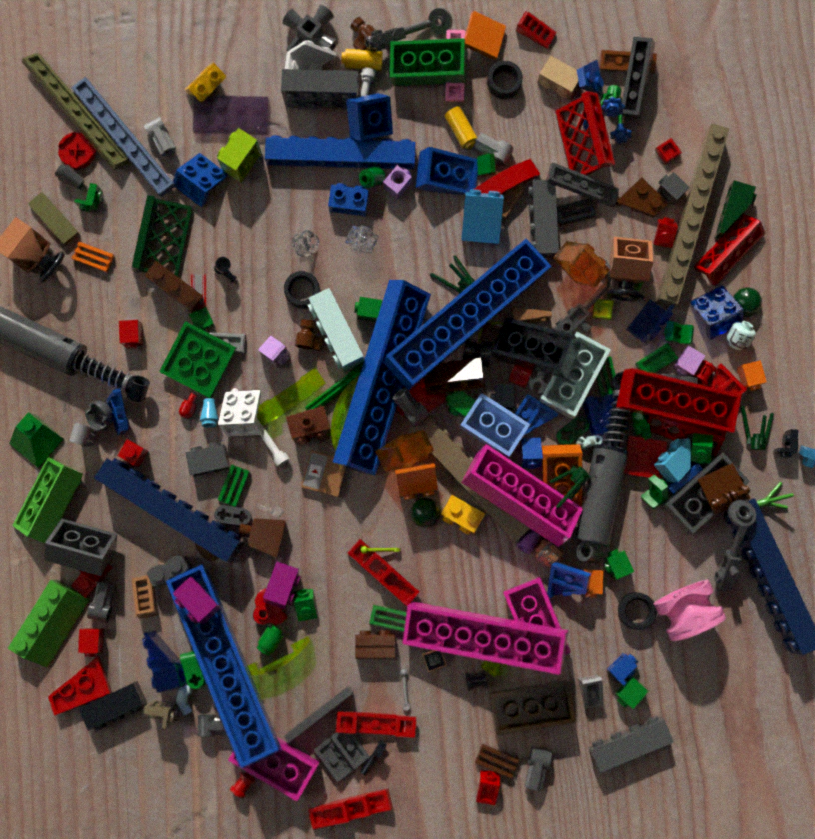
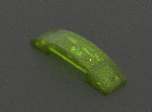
M315 367L300 377V380L259 405L257 419L262 426L296 407L326 384L317 368Z
M359 376L347 385L334 409L331 422V439L335 451L342 433L339 427L349 397H353Z
M309 635L291 644L292 653L260 668L257 661L248 665L251 675L268 673L286 665L306 648L312 639Z

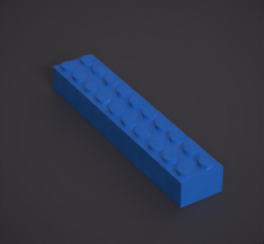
M527 238L524 239L386 355L383 363L408 391L411 390L544 276L552 266Z
M389 280L333 459V463L374 476L376 475L397 407L392 398L403 387V384L383 361L386 355L421 327L431 296L430 293L405 280Z
M200 565L167 580V586L240 767L247 768L283 751L208 569ZM190 576L221 607L204 625L199 622L195 624L188 617L190 612L185 607L181 609L174 601L176 597L173 592Z

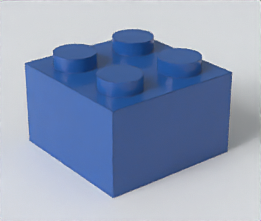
M378 93L346 99L351 138L362 141L393 134L390 96Z

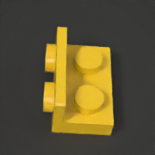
M211 63L185 91L189 95H194L199 102H203L226 78V75L215 63Z
M451 495L440 515L443 516L442 520L450 525H453V523L459 525V530L469 535L470 532L475 534L485 513Z

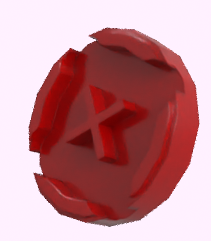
M72 132L65 135L58 145L59 158L72 169H83L89 166L96 155V149L81 132Z

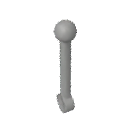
M402 669L400 671V675L402 676L404 695V704L402 708L403 710L408 711L410 709V704L408 703L406 681L408 671L406 669Z

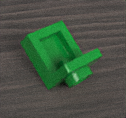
M90 183L86 201L75 199L74 203L81 211H97L99 202L101 203L103 199L102 189L97 184Z
M667 321V326L664 329L666 341L674 344L693 343V325H682L674 321Z
M636 412L631 413L635 433L637 435L640 434L644 440L651 438L650 424L646 421L649 415Z
M654 474L649 478V490L641 495V499L652 509H656L668 500L667 483Z
M313 589L295 591L294 605L298 622L317 619Z

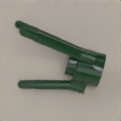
M454 255V260L465 275L463 276L452 263L449 264V267L461 279L457 283L460 287L453 285L434 273H430V276L460 294L475 280L470 276L457 256Z
M741 406L747 437L746 444H750V449L766 450L774 413H770L767 427V416L763 415L760 434H753V437H751L745 407Z
M573 466L569 471L549 481L550 484H553L570 474L573 475L570 479L575 485L560 500L556 508H560L567 499L572 500L581 487L591 478L582 466L578 468Z

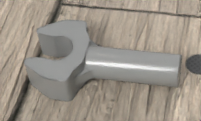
M538 371L535 378L529 379V391L533 389L535 383L540 385L539 395L545 391L548 386L544 382L546 373Z

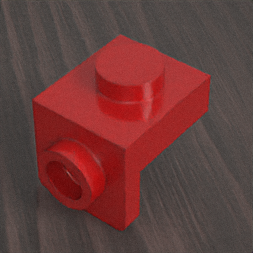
M663 217V219H658L657 221L658 226L653 245L672 248L678 225L674 222V219Z

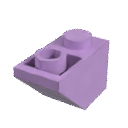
M272 336L258 349L277 368L279 365L283 366L289 359L288 355L290 353L286 346Z

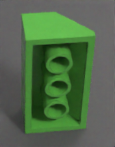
M47 457L12 526L27 537L45 543L63 518L64 511L72 501L73 493L76 487L80 485L83 474Z
M50 580L8 649L23 659L46 668L49 667L90 599L85 598L79 592L59 580Z

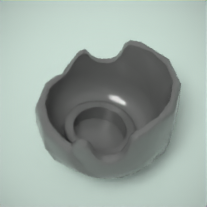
M98 400L88 405L90 409L85 412V416L93 430L101 431L111 425L113 412L107 403Z

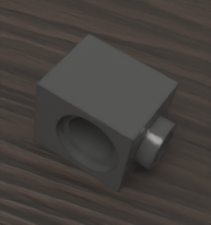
M673 172L670 176L665 175L658 182L660 186L657 191L673 206L690 187Z

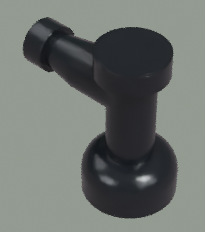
M219 257L215 262L214 272L219 275L223 274L232 283L237 278L229 271L231 267L230 260L226 257Z

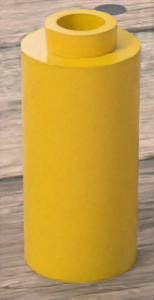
M346 49L345 52H342L341 64H344L345 68H371L376 71H382L383 52Z
M460 106L450 109L444 117L462 149L466 148L467 150L473 148L477 136Z

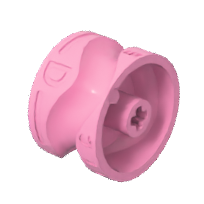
M709 580L690 584L654 602L658 614L661 616L666 615L670 619L671 624L666 629V632L671 641L690 638L715 627L726 619L722 607H716L709 601L713 593Z

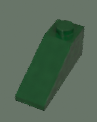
M735 180L731 183L715 234L716 239L750 205L754 204L757 196L754 193L756 186Z

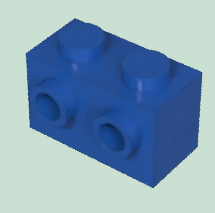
M342 183L331 184L328 203L329 212L366 217L369 190L363 186H355L354 188L347 187L346 184Z

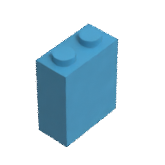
M474 189L465 192L461 241L499 244L504 197L500 195V192L489 191L488 194L481 193L480 190Z

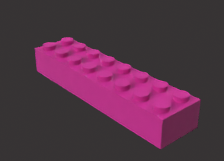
M412 602L408 604L402 644L560 675L563 671L569 630Z

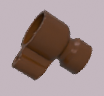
M357 17L350 25V28L355 33H358L353 47L356 50H365V38L371 36V32L376 29L372 25H365V21L361 17Z
M307 319L300 321L301 331L296 334L295 347L322 351L324 339L312 333L316 322Z

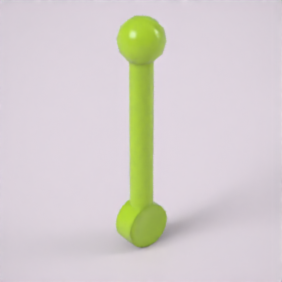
M363 546L361 552L363 554L367 552H401V548H367Z

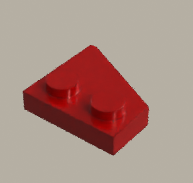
M722 363L716 367L717 370L714 373L710 387L741 395L747 390Z

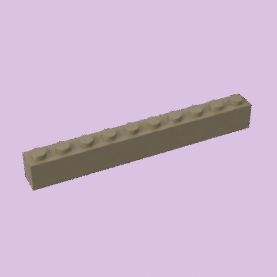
M711 123L706 130L655 304L674 309L679 303L730 128Z

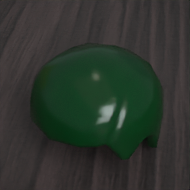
M745 287L739 289L734 294L732 304L737 313L749 318L755 316L761 310L762 297L757 290Z
M430 498L417 500L410 510L411 520L415 525L423 528L437 523L441 514L439 504Z

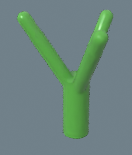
M779 482L766 498L758 500L757 503L759 508L772 506L788 509L786 505L773 502L791 498L794 494L790 493L771 498L782 486V482Z

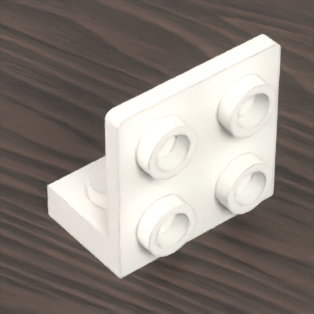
M303 41L287 52L285 69L322 70V65L336 58L337 53L331 51L328 47L315 45L312 41Z
M260 390L225 393L218 425L227 437L263 434L264 428L257 420L262 394Z

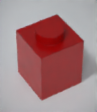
M138 319L119 321V343L126 347V349H137V346H143L142 323Z
M127 439L117 456L139 467L148 450Z
M104 628L79 629L78 653H84V657H96L97 653L103 652Z

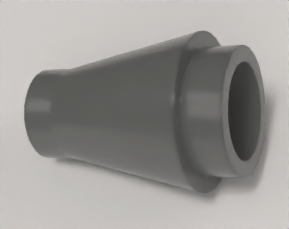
M61 164L56 170L55 176L59 181L74 186L77 189L83 186L85 180L69 165Z

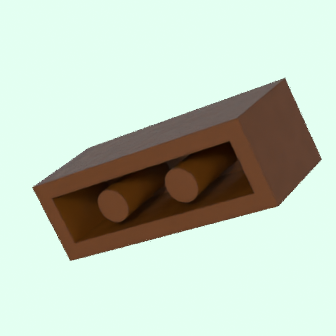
M157 261L154 262L144 275L149 282L191 313L203 300L202 294Z
M469 358L460 361L451 360L441 363L424 378L427 395L484 388L481 358Z

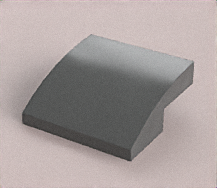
M335 732L313 750L336 783L370 757L353 733Z

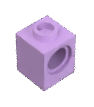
M397 165L383 181V188L398 199L412 183L411 173L406 168H400ZM397 178L403 179V182L401 184H396L394 180Z
M688 346L684 349L673 368L677 370L676 373L678 375L691 377L695 374L705 355Z

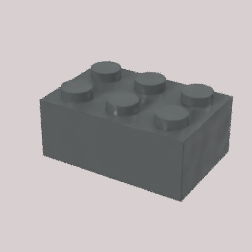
M61 519L45 542L44 560L102 576L116 552L117 534Z

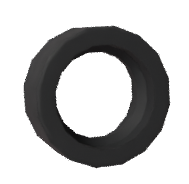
M500 61L494 64L489 70L487 86L491 94L499 99H509L517 95L522 85V71L518 65L511 61ZM501 71H508L515 76V85L510 89H501L494 83L495 75Z
M297 271L286 279L284 294L293 307L299 309L309 308V299L304 301L295 299L291 294V287L297 280H308L313 286V296L320 293V286L316 277L311 273Z
M630 593L620 601L618 616L626 627L633 630H644L655 622L657 610L654 606V601L648 595ZM633 600H641L647 604L649 614L641 623L630 621L626 615V607Z

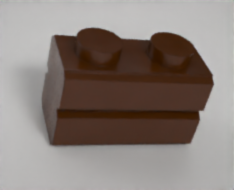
M360 630V634L355 635V659H395V634H391V630H379V634H371V630Z

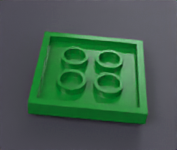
M185 321L159 372L211 398L237 347Z

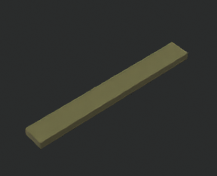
M37 52L22 58L24 66L109 166L116 170L127 165L129 158L43 57Z

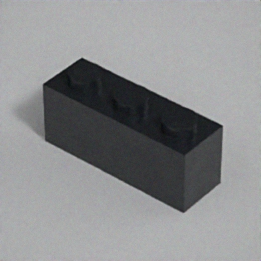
M138 681L79 708L87 730L89 731L94 728L96 732L107 726L105 722L113 720V723L125 718L124 713L131 711V714L142 710V705L147 703Z

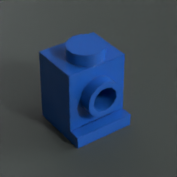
M622 653L606 670L620 684L625 685L624 679H629L634 675L638 661L631 654Z

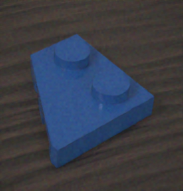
M557 562L552 563L547 590L549 598L562 594L563 596L586 594L589 590L591 573Z

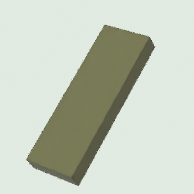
M43 192L28 203L65 246L80 234Z

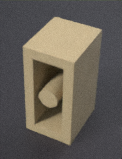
M552 56L549 57L538 78V82L544 88H550L556 91L559 96L567 97L568 99L571 98L579 84L577 70Z

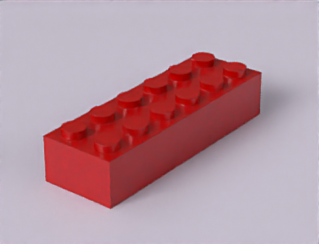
M630 368L623 371L616 408L720 433H734L742 395Z

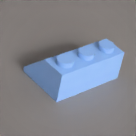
M481 393L459 428L483 444H487L506 458H509L530 424Z

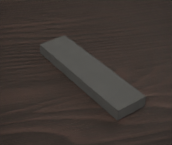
M556 163L550 164L546 182L607 206H615L619 188Z
M347 686L291 729L284 737L288 743L344 701L353 693L352 689Z

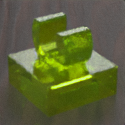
M484 660L480 667L495 677L496 675H502L499 669L502 665L506 667L507 664Z

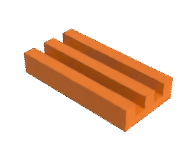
M78 241V247L75 248V254L71 259L108 273L115 257L114 254ZM82 248L108 257L109 259L106 260L104 258L82 251ZM79 255H83L91 259L97 260L99 262L105 263L106 266L104 267L96 263L90 262L88 260L79 258Z

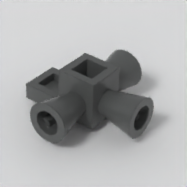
M319 5L313 18L307 14L302 19L293 8L290 9L284 16L282 23L296 30L297 36L286 48V51L288 52L303 41H312L315 45L328 47L331 51H334L338 41L324 35L322 28L334 18L333 13L324 5Z

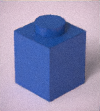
M521 438L522 468L535 469L541 467L543 460L541 438Z

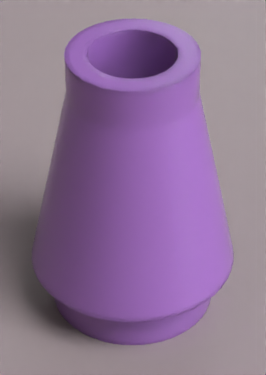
M530 528L518 540L516 546L524 553L529 554L531 551H534L540 534Z

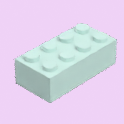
M330 288L309 297V310L313 318H318L319 320L316 324L321 335L327 336L324 340L330 353L334 351L336 354L333 358L338 369L343 368L344 372H347L363 363L364 356Z
M576 332L575 336L581 345L567 379L553 375L539 400L549 408L572 420L578 413L611 349L579 332Z

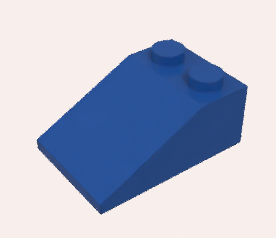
M428 147L419 152L416 188L436 193L465 195V192L476 188L477 159Z

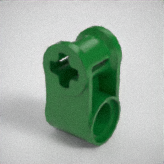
M194 651L180 654V661L187 685L192 689L203 687L206 684V680ZM196 676L201 678V681H198V683L193 682Z

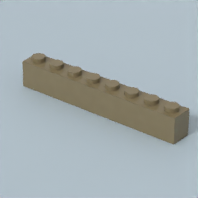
M433 415L428 416L417 427L412 425L409 428V432L514 543L530 529L461 483L474 458L471 456L468 458L463 453L465 449L458 442L455 444L450 439L452 437L445 428L441 430L437 426L439 422Z

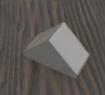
M592 675L578 678L584 709L603 706L602 677Z

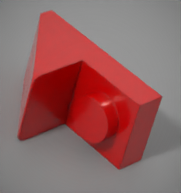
M108 564L102 576L80 571L81 574L71 586L82 596L88 598L97 587L98 581H102L113 567Z

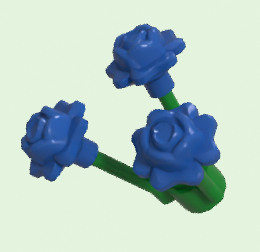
M611 85L607 88V93L602 95L600 101L601 109L605 112V116L615 118L618 115L617 129L610 132V139H613L618 144L626 143L628 138L632 137V131L624 128L622 122L623 109L625 108V105L622 104V89L617 85ZM584 120L583 128L587 130L589 124L587 120Z

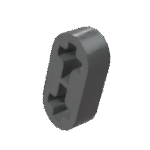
M220 506L214 513L215 519L224 524L248 525L252 520L251 512L245 508ZM223 509H226V513H230L232 516L225 517L222 520L219 512H223ZM245 511V515L248 518L244 519L243 522H241V519L235 518V514L241 515Z

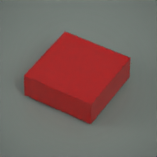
M672 138L655 149L665 165L682 153Z
M514 365L508 382L525 389L533 370Z

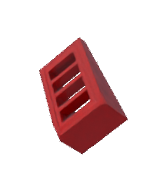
M525 11L516 27V32L547 49L557 34L556 31L527 11ZM539 29H540V30H542V32H541V34L538 36L537 33H538V31H539ZM548 33L547 39L543 40L544 35Z

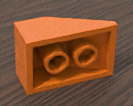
M580 444L542 446V481L565 496L575 485L570 479L573 476L572 474L553 484H550L549 481L569 471L573 466L576 468L582 466ZM582 487L571 500L580 507H582Z
M435 463L395 470L400 498L404 497V500L415 499V495L423 494V497L435 495L434 491H438Z

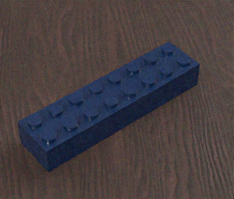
M107 458L94 479L223 561L233 562L244 545L240 535L230 530L229 532L225 531L226 526L218 521H209L210 516L202 511L192 510L194 506L186 501L176 500L177 495L169 490H161V485L148 478L145 480V475L132 468L130 470L127 469L129 465L120 459L114 458L111 460Z
M748 499L746 501L756 511V520L747 527L741 545V556L744 560H747L750 566L748 568L749 573L758 583L757 590L762 597L764 596L767 602L765 604L766 609L774 617V626L778 633L782 634L784 639L782 643L785 649L790 653L805 655L815 650V624L756 499ZM727 509L724 511L725 514L723 516L726 523L731 525L733 530L732 536L735 540L739 526L732 523Z

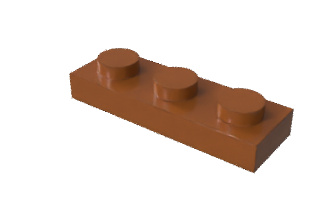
M601 50L599 70L627 72L631 52ZM653 53L650 74L656 72L657 53Z

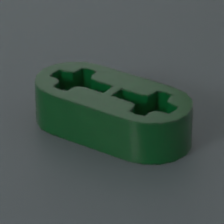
M583 416L573 419L557 432V442L560 445L572 443L589 429L588 419ZM576 421H583L585 423L583 425L584 430L579 428L575 431L573 429L577 425ZM571 431L572 434L568 437L569 441H562L561 432L566 434L567 432Z

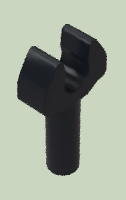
M382 740L379 741L360 772L363 775H368L384 752L387 744Z

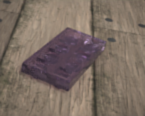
M209 95L203 102H199L194 96L193 133L232 134L240 128L250 135H267L269 98Z

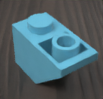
M689 438L675 439L670 444V448L662 453L654 464L667 482H679L691 469V441Z

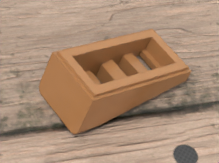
M514 307L511 309V316L514 320L537 323L550 321L552 312Z
M148 576L132 578L136 617L143 619L159 615L154 586H152ZM147 583L148 585L138 588V584ZM148 591V594L140 595V593H139V592ZM149 599V602L141 603V600Z

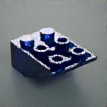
M156 631L144 633L142 643L144 649L148 651L149 657L146 660L147 666L152 670L153 677H151L153 689H156L158 693L187 684L181 661Z

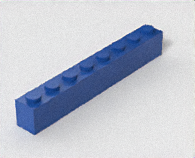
M273 135L266 137L265 161L267 165L379 167L381 169H394L398 165L400 168L404 167L415 170V142L409 139L401 141L367 139L360 141L351 137L343 140L335 137L319 139L315 136L308 138L290 136L289 138H282L281 136Z

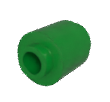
M379 167L364 169L359 174V182L364 188L375 187L383 183L386 175L384 170Z
M274 625L272 628L268 626L257 642L258 646L256 648L265 655L270 656L284 638L282 635L283 631Z

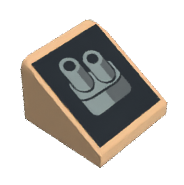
M429 650L422 653L428 672L447 666L441 651Z

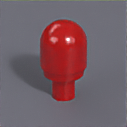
M191 393L188 400L184 399L178 411L182 418L189 419L193 416L197 406L195 401L198 395Z

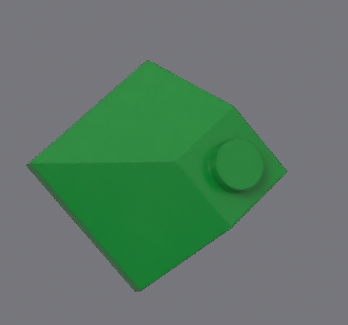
M28 412L16 425L9 444L39 468L64 438L38 416Z

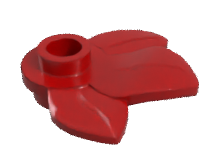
M266 588L262 589L255 598L254 621L260 625L267 623L274 625L282 624L288 618L287 615L282 611V608L263 602ZM261 611H264L266 613V617H260L259 613Z

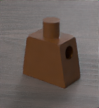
M254 518L252 526L240 525L238 535L249 537L248 546L277 557L286 521Z

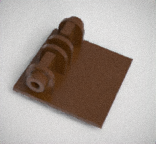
M733 463L697 479L715 515L727 510L736 500L746 501L750 499L748 494L751 492L750 488L747 485L744 486Z

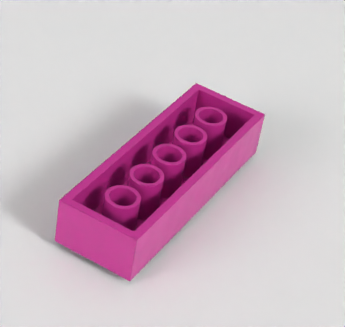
M487 444L475 455L461 483L558 547L570 539L583 510L582 507L570 499H567L560 508H556V505L564 495Z

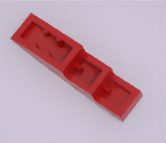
M359 538L347 554L408 606L420 591L376 552L363 554L361 548L363 546L370 547Z
M386 788L309 808L308 813L312 829L368 817L374 813L389 811L393 809L389 789Z

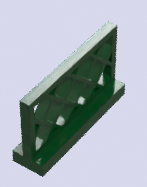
M147 195L132 262V271L147 273L149 268H145L146 261L153 257L155 261L159 262L155 255L164 250L169 259L161 263V265L164 266L172 261L175 265L174 274L178 277L192 206L156 199L155 196ZM158 204L167 206L170 212L160 216L157 212ZM179 209L186 210L187 216L179 221L174 212ZM172 214L177 223L168 228L163 219ZM161 221L166 230L156 234L153 226ZM180 226L183 230V235L175 239L170 230ZM168 232L173 241L164 246L159 237ZM157 239L162 248L152 252L149 244ZM176 243L179 253L171 256L166 248Z

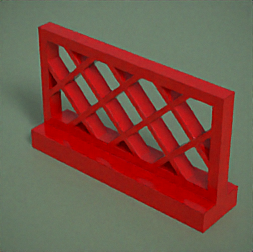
M590 91L582 93V97L555 111L569 169L576 171L579 162L584 165L581 174L586 176L604 167L615 165L599 96L597 93ZM581 103L584 104V110L582 115L577 112L579 104ZM569 111L571 112L567 122H565L562 113ZM575 115L580 117L577 127L571 125ZM584 120H587L589 124L586 132L581 130ZM570 127L575 129L572 139H569L567 135ZM579 132L585 135L581 145L576 142ZM589 137L593 140L591 150L585 147ZM574 145L580 147L576 157L572 155ZM583 150L589 152L585 162L580 160ZM593 155L597 156L598 164L595 166L589 165Z

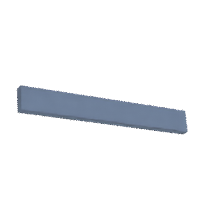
M86 77L71 87L160 197H163L175 187L172 180Z

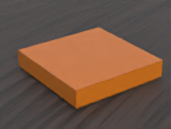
M473 11L464 37L467 48L496 60L506 25Z

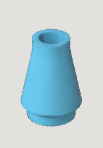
M206 398L203 400L200 417L202 427L213 428L219 422L215 399Z

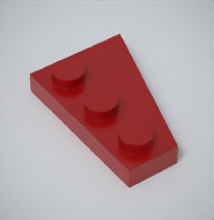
M96 656L89 664L48 696L54 715L112 693L100 657Z

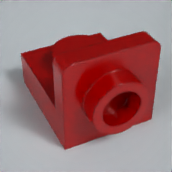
M480 771L476 802L496 805L500 788V774L493 771Z

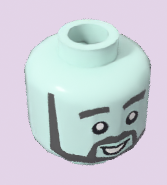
M749 322L734 323L727 334L728 344L739 351L747 349L753 342L756 332L753 329V325Z

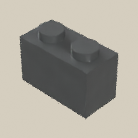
M220 442L209 444V447L204 449L201 446L190 448V452H185L190 476L194 477L230 469L227 448L224 444L221 445Z

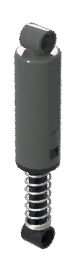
M0 307V344L71 377L79 370L81 374L87 373L89 378L94 376L95 380H101L102 384L108 383L109 387L115 386V389H121L122 393H126L127 397L132 401L142 402L145 400L150 381L147 378L139 375L134 376L130 373L126 375L123 373V370L117 371L116 367H109V363L104 365L102 360L98 362L95 357L91 359L89 354H87V346L4 307Z
M618 372L612 380V385L615 388L612 396L614 402L610 404L613 408L609 410L611 417L607 418L609 424L606 425L608 432L604 433L606 439L602 441L605 445L597 444L594 446L589 470L591 478L586 484L582 503L583 510L579 517L575 536L576 540L582 542L576 549L578 559L591 564H597L602 560L603 550L600 546L608 547L610 544L629 454L627 450L620 448L621 442H624L622 435H625L623 430L624 427H627L625 421L628 420L626 416L627 412L630 411L616 408L623 372Z

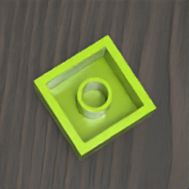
M238 128L236 132L229 136L227 145L219 150L217 160L223 171L241 183L262 152L258 140Z

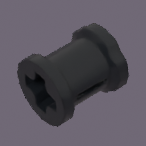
M485 670L476 674L465 673L468 691L477 687L488 688Z

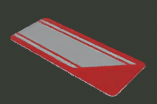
M192 274L191 287L203 295V300L196 309H202L206 307V274Z

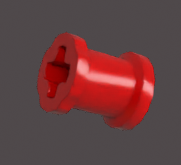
M702 360L700 368L692 377L698 378V383L707 385V380L717 368L712 363Z
M241 771L239 773L240 777L234 786L230 787V791L239 798L244 799L246 791L251 784L255 783V779L248 773Z

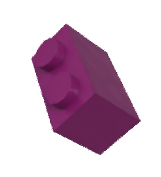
M276 561L263 597V602L286 610L287 605H291L295 594L292 591L294 586L298 587L301 579L299 569Z
M191 576L173 592L176 597L174 601L181 609L185 607L190 612L188 617L195 624L199 622L204 625L221 609Z

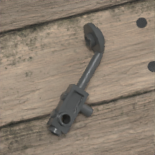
M439 7L430 12L426 21L405 28L396 27L383 32L382 29L372 31L371 36L366 37L364 40L365 46L368 50L375 49V51L386 49V45L390 44L391 41L405 39L406 35L429 27L434 33L443 35L447 33V30H451L453 19L448 10Z
M606 259L600 260L598 275L603 285L583 305L578 303L567 311L568 314L555 323L554 330L571 334L578 326L585 332L591 328L585 321L591 314L588 309L606 292L611 284V279H613L610 277V264Z
M736 500L728 508L730 520L739 528L731 550H725L719 571H716L714 575V580L717 583L716 588L721 592L731 591L733 584H736L740 577L738 570L742 560L738 553L747 527L756 520L754 507L745 500Z

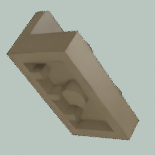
M153 700L145 706L144 714L149 715L151 719H161L163 717L162 729L166 730L174 721H177L179 709H176L177 703Z

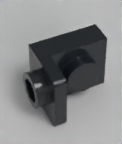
M790 429L785 431L782 437V444L785 445V448H776L773 450V453L779 454V457L790 458L791 455L798 453L799 430Z

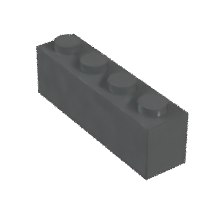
M633 37L622 104L625 105L623 117L642 119L655 47L653 38Z
M533 180L531 187H528V198H531L532 205H529V216H532L530 234H533L531 244L544 258H557L559 244L556 185L548 183L546 180Z
M654 716L647 719V723L643 725L634 724L628 727L629 730L621 733V731L611 734V738L607 740L598 739L592 742V746L588 748L597 770L602 773L674 743L665 720Z

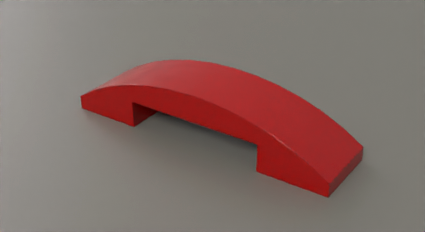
M528 159L498 173L474 190H480L481 193L488 194L489 191H497L502 195L522 183L525 184L540 176V172L533 161Z
M337 711L336 732L384 734L415 738L417 717L373 712Z

